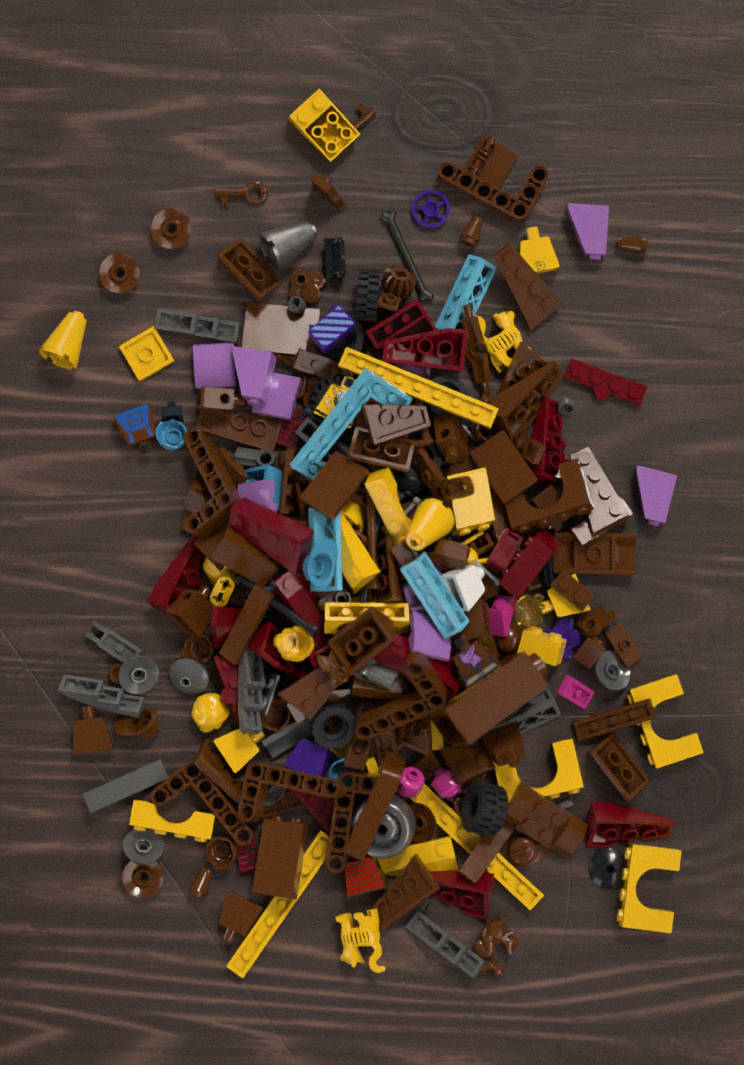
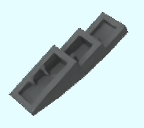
M158 308L154 328L238 344L242 324L240 322L220 320L219 318L201 316L194 313Z
M250 647L246 648L239 661L240 732L259 734L262 731L260 711L264 709L261 690L265 687L262 657Z
M63 675L58 688V693L102 710L140 718L145 704L144 697L124 694V689L104 686L103 680Z
M161 759L88 791L82 794L89 813H92L169 777Z
M418 910L406 925V928L474 979L487 963Z

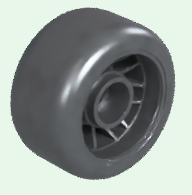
M394 795L381 822L387 828V831L378 828L367 852V855L379 859L395 857L407 848L414 836L416 826L414 813L403 799ZM367 799L359 806V808L354 814L351 827L352 831L357 823V820L362 812V809Z

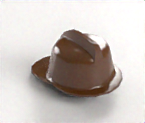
M143 708L140 718L120 714L114 722V730L122 736L134 735L140 740H146L155 733L160 732L157 721L158 713L154 708Z
M522 832L507 839L503 847V856L512 866L525 867L546 858L551 849Z

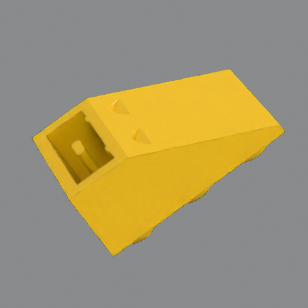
M320 89L312 94L288 117L300 133L330 162L360 135Z

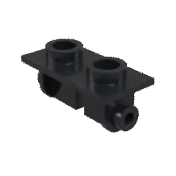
M334 237V239L324 238L327 279L343 280L345 274H347L345 259H341V256L345 255V241L343 237Z

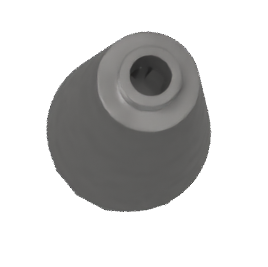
M303 222L262 232L259 234L258 240L264 256H268L272 260L269 264L274 270L278 271L316 240L317 230L313 224Z

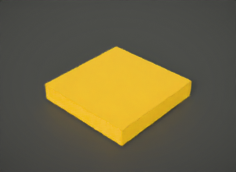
M154 326L119 346L139 382L175 362Z

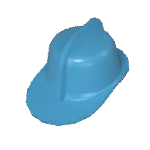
M330 538L318 540L314 544L311 554L303 562V573L306 579L318 588H324L332 581L338 558V548L334 540Z

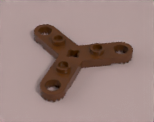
M425 449L413 450L412 463L423 482L426 483L432 492L433 499L442 501V505L451 509V500L466 498L474 494L475 486H473L474 482L472 483L471 477L465 475L445 479Z

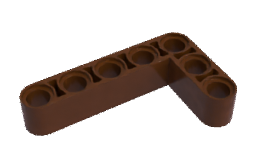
M451 162L442 163L439 167L438 175L443 183L515 222H522L527 218L548 178V170L542 165L533 167L517 197ZM450 168L453 171V175L445 177L442 174L443 169ZM538 171L542 172L544 179L538 181L533 177V174ZM468 178L471 181V185L464 187L460 184V180ZM480 188H487L489 194L485 197L478 194ZM530 189L534 192L535 196L533 198H526L523 192ZM503 197L506 199L507 204L505 206H498L496 199ZM522 207L525 214L517 216L514 213V209Z
M190 428L186 431L184 440L213 498L188 516L184 526L187 532L204 538L229 519L231 507L239 502L241 497L210 436L196 428Z
M418 651L410 653L406 665V673L417 691L361 714L357 718L355 735L358 739L365 741L436 712L445 706L447 688L423 653Z
M386 750L379 766L377 779L347 842L344 854L364 861L401 781L405 758Z
M194 761L185 764L151 792L152 803L157 806H163L192 785L239 845H247L253 839V832L250 826L239 818L238 811L221 789L212 782L211 778L199 769L195 777L188 774V767L190 765L196 766ZM174 778L181 779L182 787L180 789L172 787V780ZM203 781L211 784V790L208 793L203 792L200 788ZM161 790L166 794L164 802L156 800L155 795L157 791ZM216 797L224 801V806L221 809H217L213 805V800ZM228 814L236 816L237 821L234 825H229L226 822ZM241 830H246L249 833L248 841L243 842L238 838V833Z
M253 762L246 769L238 807V816L245 822H258L262 818L269 784L328 798L343 797L346 792V786L343 781ZM260 767V768H261V774H260V776L258 777V776H257V769ZM277 772H279L280 774L278 781H276L275 774ZM297 775L298 783L295 785L294 777ZM314 780L317 781V787L315 789H313L312 783ZM333 784L336 785V791L334 794L331 792V787ZM254 788H256L257 794L255 797H253L252 794ZM250 808L253 811L251 817L248 816V811Z
M344 770L337 777V780L341 781L342 777L349 776L352 778V783L346 786L344 795L350 800L348 805L341 806L338 803L339 798L334 799L327 853V868L332 873H340L345 867L347 854H344V850L349 840L354 794L369 795L378 774ZM364 779H370L373 785L370 788H364L361 782ZM339 817H344L347 823L344 826H338L335 821ZM337 837L344 840V844L340 847L333 844V840ZM333 858H339L342 863L338 867H333L330 861Z

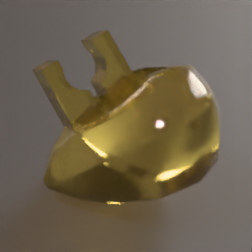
M539 593L532 597L528 594L522 596L514 605L513 615L516 623L524 627L541 625L543 622L541 610L545 609V605L539 602L544 599V596Z

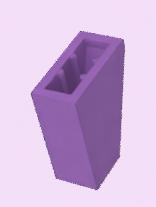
M568 203L567 213L583 255L588 256L589 260H601V257L606 256L609 206Z
M233 346L232 352L242 396L250 405L259 406V404H266L277 358L271 351Z
M637 465L634 471L643 519L648 520L647 524L659 527L660 524L666 522L677 475Z

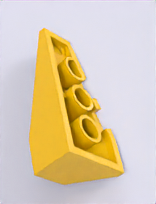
M340 511L342 575L355 594L380 571L342 511Z
M450 835L422 843L410 844L402 853L392 858H378L386 876L398 877L399 873L407 866L415 854H418L429 871L458 870Z

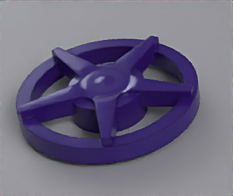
M436 190L421 192L415 197L412 204V214L415 221L426 228L441 226L447 220L450 213L448 199L444 194ZM427 194V202L423 206H415L418 199ZM429 194L439 195L443 201L436 203L431 200ZM446 203L447 212L445 217L442 218L438 213L439 207ZM415 209L423 211L425 215L424 222L418 219ZM432 217H437L441 220L436 224H426L428 219Z

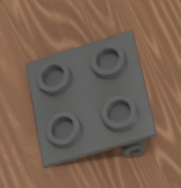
M264 670L265 687L261 690L264 709L260 713L267 715L272 699L275 700L273 695L274 693L277 694L275 689L278 690L281 680L279 675Z

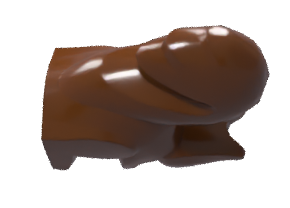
M506 915L491 917L486 920V924L481 931V939H477L476 944H474V953L483 960L491 959L495 955L496 945L504 944L506 952L510 956L512 950L518 944V936L511 935L514 933V928L505 927V924L508 922Z

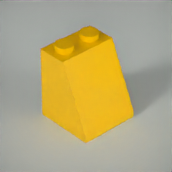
M486 468L459 473L445 478L449 479L466 475L471 477L472 483L474 482L473 486H475L473 495L451 500V510L455 517V524L451 530V535L459 534V536H464L471 533V530H487L495 520Z

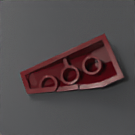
M459 870L429 871L440 886V889L428 898H438L444 901V905L448 907L454 905L463 909L461 913L488 920L494 892V874L484 872L476 884H473L458 873Z

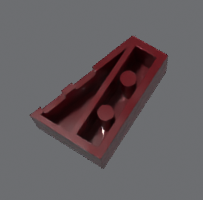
M414 299L399 308L397 312H393L366 329L364 333L374 349L383 348L384 341L437 331L419 300Z
M545 528L535 537L531 535L524 544L527 548L523 553L519 551L512 559L514 562L511 568L507 567L500 576L503 579L499 585L519 599L563 542Z

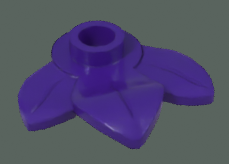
M572 617L557 620L554 628H550L545 632L547 634H550V632L562 635L561 638L567 640L562 658H572V647L580 645L585 639L580 632L572 629L574 625V618Z

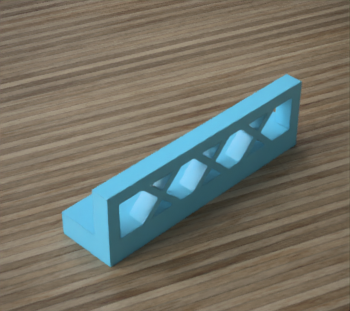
M468 254L435 324L437 330L455 329L459 322H461L462 326L460 330H464L462 319L465 318L463 305L471 304L473 316L476 314L497 267L481 257ZM484 266H486L489 270L486 277L482 278L481 272ZM478 285L479 291L477 295L473 296V289Z
M309 508V528L314 530L311 551L318 540L322 538L331 539L332 534L338 548V558L333 575L335 586H332L331 581L328 586L318 588L310 581V591L329 592L342 590L340 513L331 523L329 518Z
M426 552L421 553L414 561L400 569L444 639L460 632L469 623L467 616Z

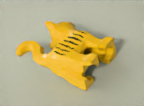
M513 311L500 314L495 313L492 316L495 323L502 329V332L491 338L484 336L486 323L481 316H478L484 337L482 346L489 354L491 363L498 373L509 367L512 358H509L506 352L512 347L516 350L519 342H522L521 334L514 326L515 314Z
M377 908L368 909L367 916H364L362 912L354 913V919L358 921L359 926L354 925L351 913L336 916V921L341 923L342 927L341 941L344 948L340 955L341 961L351 964L352 967H355L358 962L361 964L365 963L358 946H372L374 952L369 958L370 969L378 974L383 973L385 967L376 964V961L382 955Z

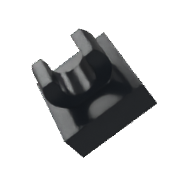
M167 399L168 407H161L163 422L170 419L184 422L182 406H177L176 399Z

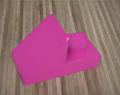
M502 595L495 596L492 609L488 608L492 636L507 638L517 601L516 598Z
M569 675L565 677L557 691L559 695L584 710L595 693Z

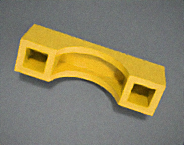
M387 467L370 473L365 486L396 545L406 538L412 520L406 516L400 505L397 483Z
M135 799L129 825H133V829L139 831H146V828L154 829L156 834L166 835V832H172L174 837L186 839L188 835L194 836L195 841L206 842L207 839L212 838L216 816L214 813L196 810L188 820L181 823H172L165 820L159 814L154 803Z

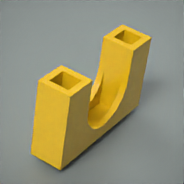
M674 674L629 689L630 694L627 695L629 704L651 698L655 708L660 702L684 693L678 675ZM650 720L636 724L641 726L643 733L640 734L643 745L648 746L650 753L646 755L650 766L654 765L655 768H660L704 753L697 733L674 740H664L654 733Z
M570 738L551 743L556 761V774L553 780L546 786L532 789L543 796H547L548 799L560 797L559 793L567 791L568 795L580 792L579 788L584 786L573 739ZM493 761L497 784L504 787L507 791L509 803L520 782L516 767L512 768L509 764L497 766Z
M629 843V848L626 847L625 849L627 867L623 868L622 880H625L624 889L621 888L619 895L622 906L617 912V921L620 926L672 933L674 912L643 906L636 895V884L639 877L650 869L679 871L681 850Z

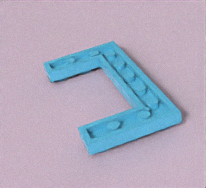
M365 368L296 455L290 466L306 477H311L313 480L326 464L321 459L362 409V404H366L370 397L381 404L409 405L413 399L410 395Z

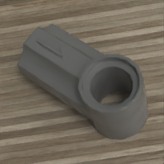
M237 447L235 462H240L242 467L253 468L263 465L276 467V459L271 450ZM270 457L271 461L269 463L263 464L261 462L263 458Z
M374 658L354 673L358 679L364 682L371 681L389 691L393 688L398 678V673L380 665Z

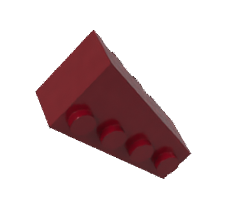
M246 497L231 507L228 524L294 575L303 569V562L311 552L314 530Z
M394 633L395 641L374 657V660L396 673L399 671L405 675L408 681L412 682L406 673L407 659L411 653L409 640L407 637ZM451 653L448 662L426 657L447 688L446 702L458 691L459 670L453 660L455 655Z

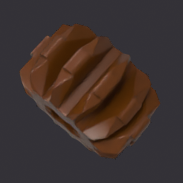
M392 266L391 268H386L381 279L383 291L396 297L406 298V296H411L416 285L414 273L408 272V269H402L401 267L396 268Z

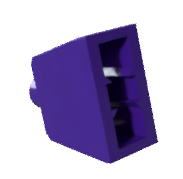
M302 738L284 766L296 771L326 777L332 751L320 746L314 738L312 742Z

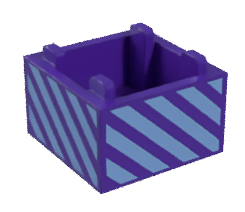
M333 304L331 306L333 308L332 311L314 326L312 324L308 325L309 337L324 354L356 328V323L340 304L338 306Z

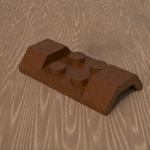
M554 532V536L563 543L553 554V573L559 574L564 569L568 574L636 575V533H604L581 547L571 532Z
M521 781L517 786L514 796L508 803L505 821L563 857L571 855L585 836L588 827L586 822Z

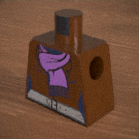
M462 635L454 641L460 652L453 657V660L467 688L501 665V662L479 640L470 645L465 636Z

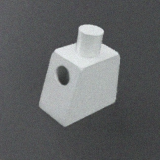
M475 565L459 566L441 575L463 611H469L485 591L481 580L485 573L482 568Z

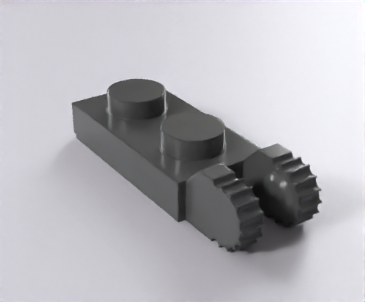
M95 620L92 625L104 632L102 638L99 639L92 632L87 631L85 633V636L96 642L97 646L123 663L132 657L140 656L143 651Z

